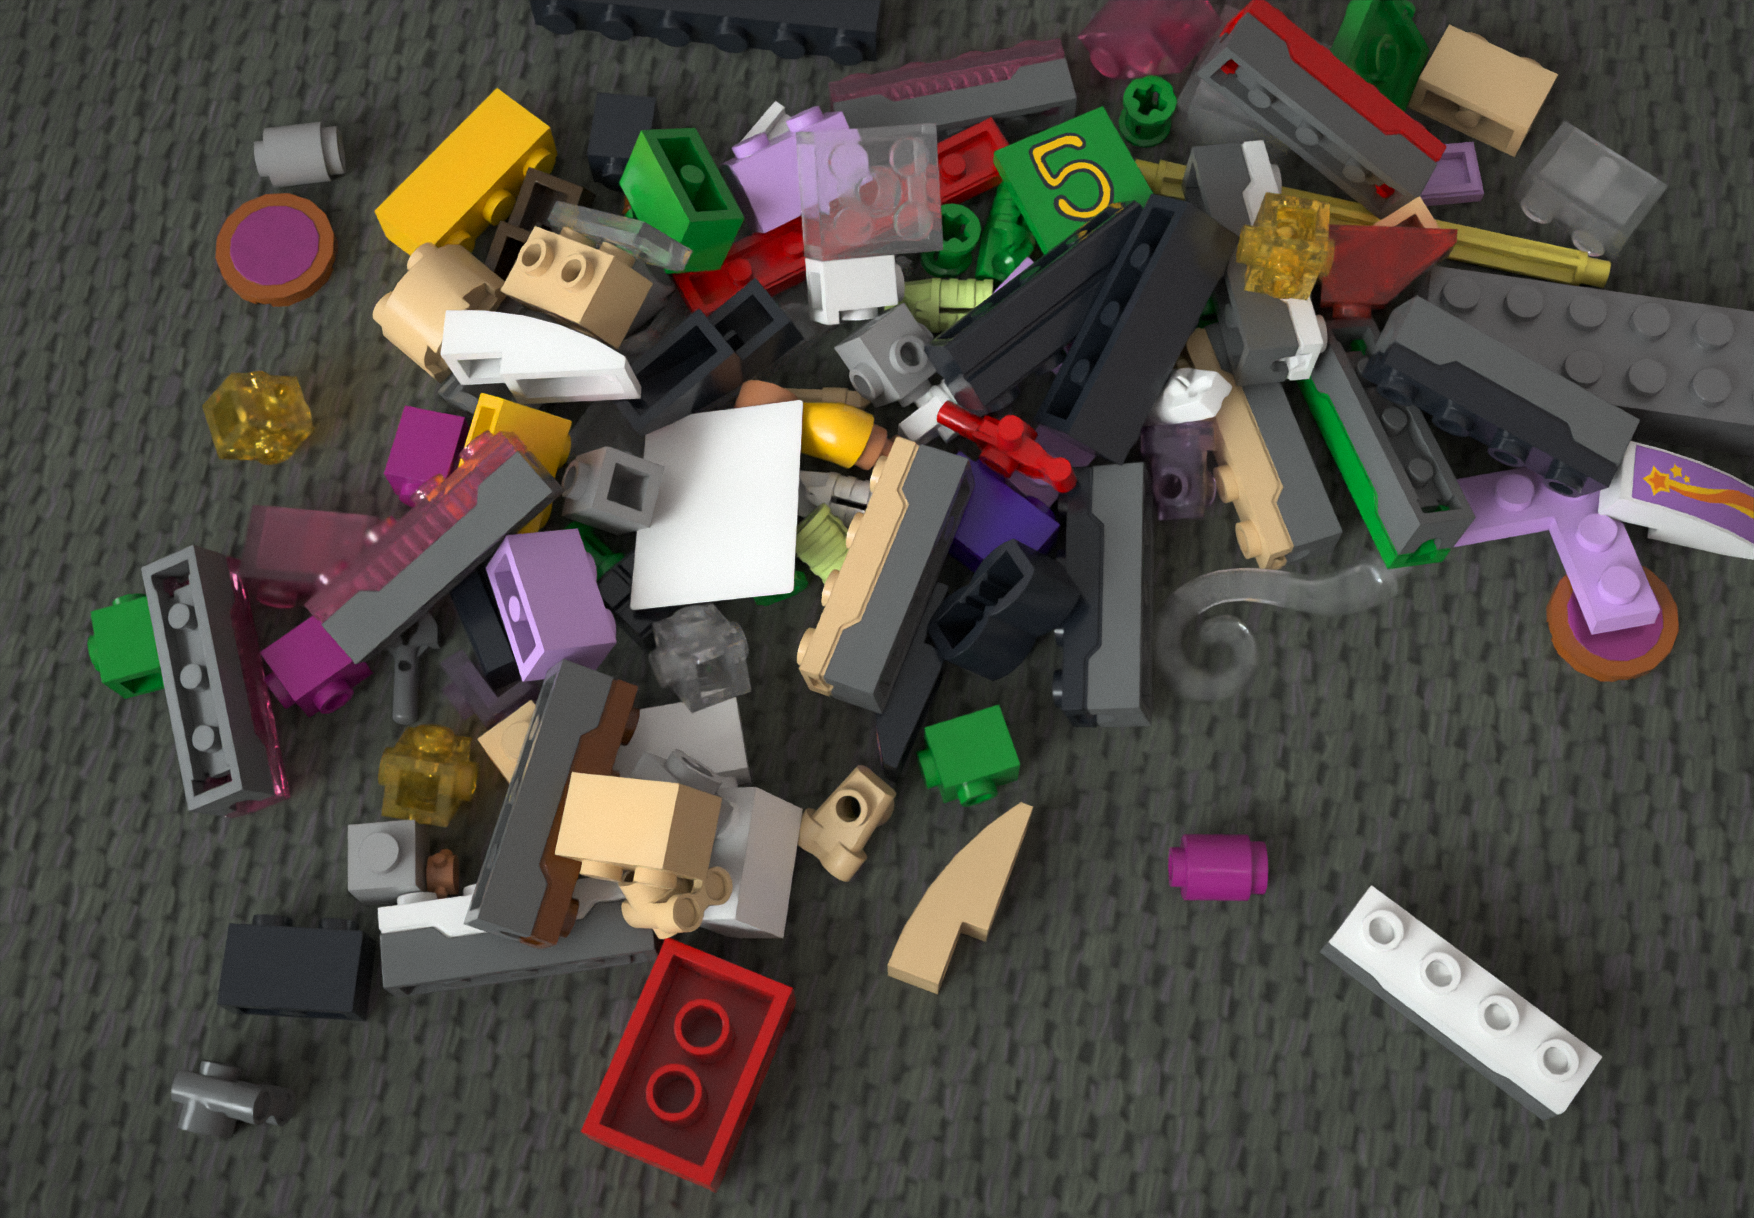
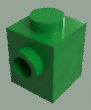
M146 594L124 595L115 599L112 602V606L91 611L94 635L88 637V652L94 667L100 672L102 683L124 699L165 689Z
M1000 705L924 728L925 749L916 752L918 766L926 788L930 789L938 786L944 803L959 799L962 807L978 805L998 795L996 787L1018 780L1020 762Z

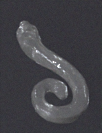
M1371 551L1342 568L1323 575H1307L1259 568L1217 570L1200 575L1175 590L1163 602L1155 614L1152 634L1153 668L1160 679L1172 690L1189 699L1215 701L1231 697L1247 687L1259 670L1261 649L1258 637L1252 627L1240 618L1227 614L1207 619L1202 622L1199 628V638L1201 641L1208 645L1222 642L1228 644L1233 649L1234 657L1230 666L1222 671L1214 673L1201 671L1189 662L1182 648L1184 630L1198 614L1212 606L1237 601L1263 603L1322 616H1344L1359 613L1396 596L1399 592L1396 580L1412 572L1413 567L1387 569L1382 557L1376 552Z

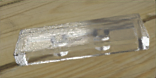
M556 201L547 219L551 221L550 225L559 230L567 227L589 238L596 244L595 249L599 250L602 242H607L629 253L636 261L676 272L684 270L693 252L644 221L561 201Z

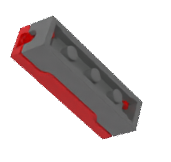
M1252 0L1226 24L1196 73L1206 83L1380 220L1421 195L1437 166V162L1447 147L1427 131L1420 122L1412 119L1382 95L1374 85L1366 82L1336 58L1328 48L1316 42L1290 21L1282 11L1273 7L1265 0Z

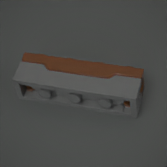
M562 659L547 671L463 923L464 925L513 941L519 940V943L537 949L555 946L559 937L567 938L570 934L579 910L580 901L572 897L582 862L555 855L571 775L572 772L620 777V771L613 769L620 745L627 746L639 721L640 709L633 707L638 686L620 679L614 680L612 676L566 659Z

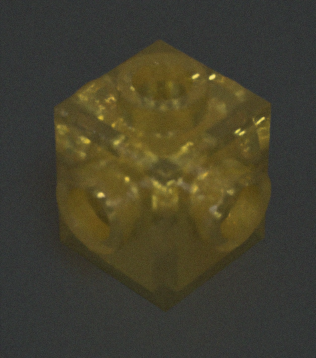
M1270 192L1265 193L1254 224H1243L1239 235L1236 262L1246 264L1244 291L1268 294L1278 299L1308 300L1317 277H1327L1333 262L1335 240L1328 238L1330 202Z
M263 371L249 373L232 372L202 405L219 459L254 460L264 465L278 464L293 456L298 446L315 430L311 411L305 402L298 379L293 376L269 375Z
M422 724L415 728L407 727L394 747L387 746L381 758L378 784L385 786L381 816L403 820L415 819L420 824L448 827L462 800L471 802L476 789L479 764L469 761L472 738L454 735L453 730L437 724Z

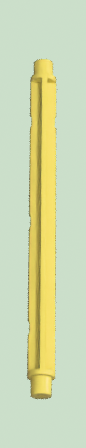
M1136 159L1135 163L1150 189L1153 190V194L1185 201L1181 184L1186 165L1161 159L1159 164ZM1282 186L1280 198L1285 213H1291L1294 216L1307 220L1313 225L1315 230L1353 238L1380 221L1379 218L1360 203ZM1435 219L1451 247L1455 244L1447 259L1573 286L1585 284L1604 288L1608 280L1611 262L1588 257V252L1574 250Z

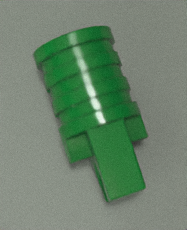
M1004 181L997 188V195L994 197L992 209L987 217V224L982 232L975 273L977 280L993 279V287L996 289L1026 257L1033 253L1036 244L1035 237Z

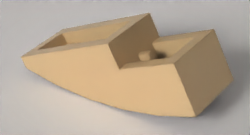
M1020 802L985 827L954 856L927 889L905 924L887 965L888 976L938 994L960 934L963 933L986 942L1029 826L1033 806Z

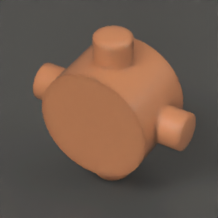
M443 849L439 853L429 856L427 860L428 892L436 893L437 899H444L448 895L458 894L459 859L457 855H453L452 851L448 849Z

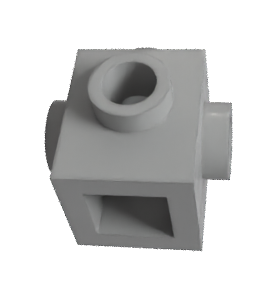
M905 303L878 313L877 318L870 319L834 347L850 370L849 378L853 387L862 397L870 400L875 408L898 401L902 407L913 403L929 391L932 385L928 378L937 372L924 352V346L932 341L934 337L923 324L915 320Z

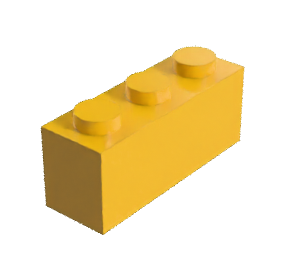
M496 88L375 210L385 236L410 256L419 246L427 242H432L438 248L447 244L461 245L472 253L475 247V239L490 224L494 226L499 225L500 220L505 221L512 213L516 203L515 198L519 195L528 168L531 167L550 174L556 161L555 157L558 153L551 129L539 118Z

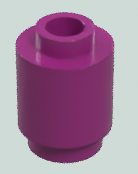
M1183 834L1180 847H1170L1169 849L1170 887H1181L1182 898L1188 901H1248L1250 894L1264 895L1268 882L1266 844L1264 841H1250L1247 834Z

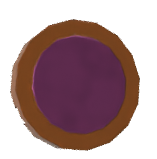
M290 193L265 194L243 203L227 217L217 236L215 259L227 285L243 300L257 304L256 302L271 304L273 307L290 306L310 298L327 283L334 269L333 264L336 260V253L338 254V240L326 214L312 201Z
M1642 566L1660 608L1655 623L1593 635L1589 630L1567 574L1556 584L1546 607L1547 622L1549 621V630L1552 635L1551 640L1557 653L1576 671L1599 681L1617 682L1618 680L1636 679L1649 674L1671 652L1679 632L1677 605L1667 585L1650 569Z

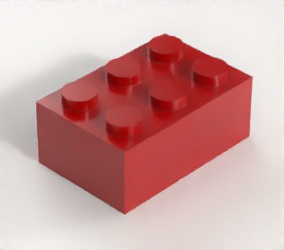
M665 938L581 1132L592 1141L717 1193L797 1002L793 988L674 939Z

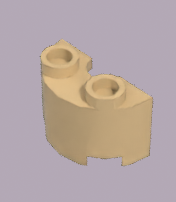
M427 242L419 246L411 254L407 263L408 272L397 283L392 292L387 293L378 301L372 315L373 319L382 326L383 335L441 384L452 373L441 356L446 310H485L495 312L507 295L500 291L505 281L463 246L447 244L438 248L432 242Z

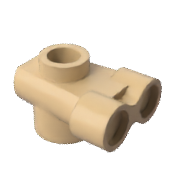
M858 765L817 810L807 808L801 818L797 845L815 855L823 867L834 877L844 882H849L867 859V855L862 849L876 827L883 825L891 817L894 810L895 790L868 767ZM852 797L856 798L861 806L858 818L851 808Z
M709 867L706 881L677 877L675 890L633 882L634 871H627L622 876L621 882H618L620 889L626 897V900L621 905L622 914L626 922L634 928L653 929L659 939L669 938L677 933L692 932L698 929L703 921L704 911L709 906L726 903L732 894L733 888L729 873L721 867Z

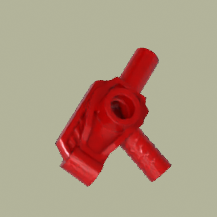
M947 400L941 406L937 414V422L975 442L982 451L979 456L980 461L992 471L1006 478H1011L1016 471L1030 478L1041 479L1061 493L1069 492L1075 487L1077 479L1070 462L1066 458H1054L1049 455L1039 443L1035 442L1038 433L1019 417L1006 415L1001 420H997L986 415L982 418L950 400Z

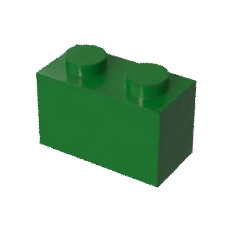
M696 128L641 130L619 184L665 273L720 270L744 221V216Z

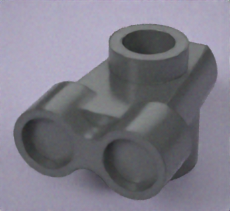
M202 1060L199 1072L179 1070L172 1084L171 1099L172 1101L183 1103L178 1128L204 1135L232 1138L237 1119L255 1125H261L264 1122L277 1126L287 1124L295 1108V1092L292 1089L268 1083H260L258 1085L240 1081L242 1067Z

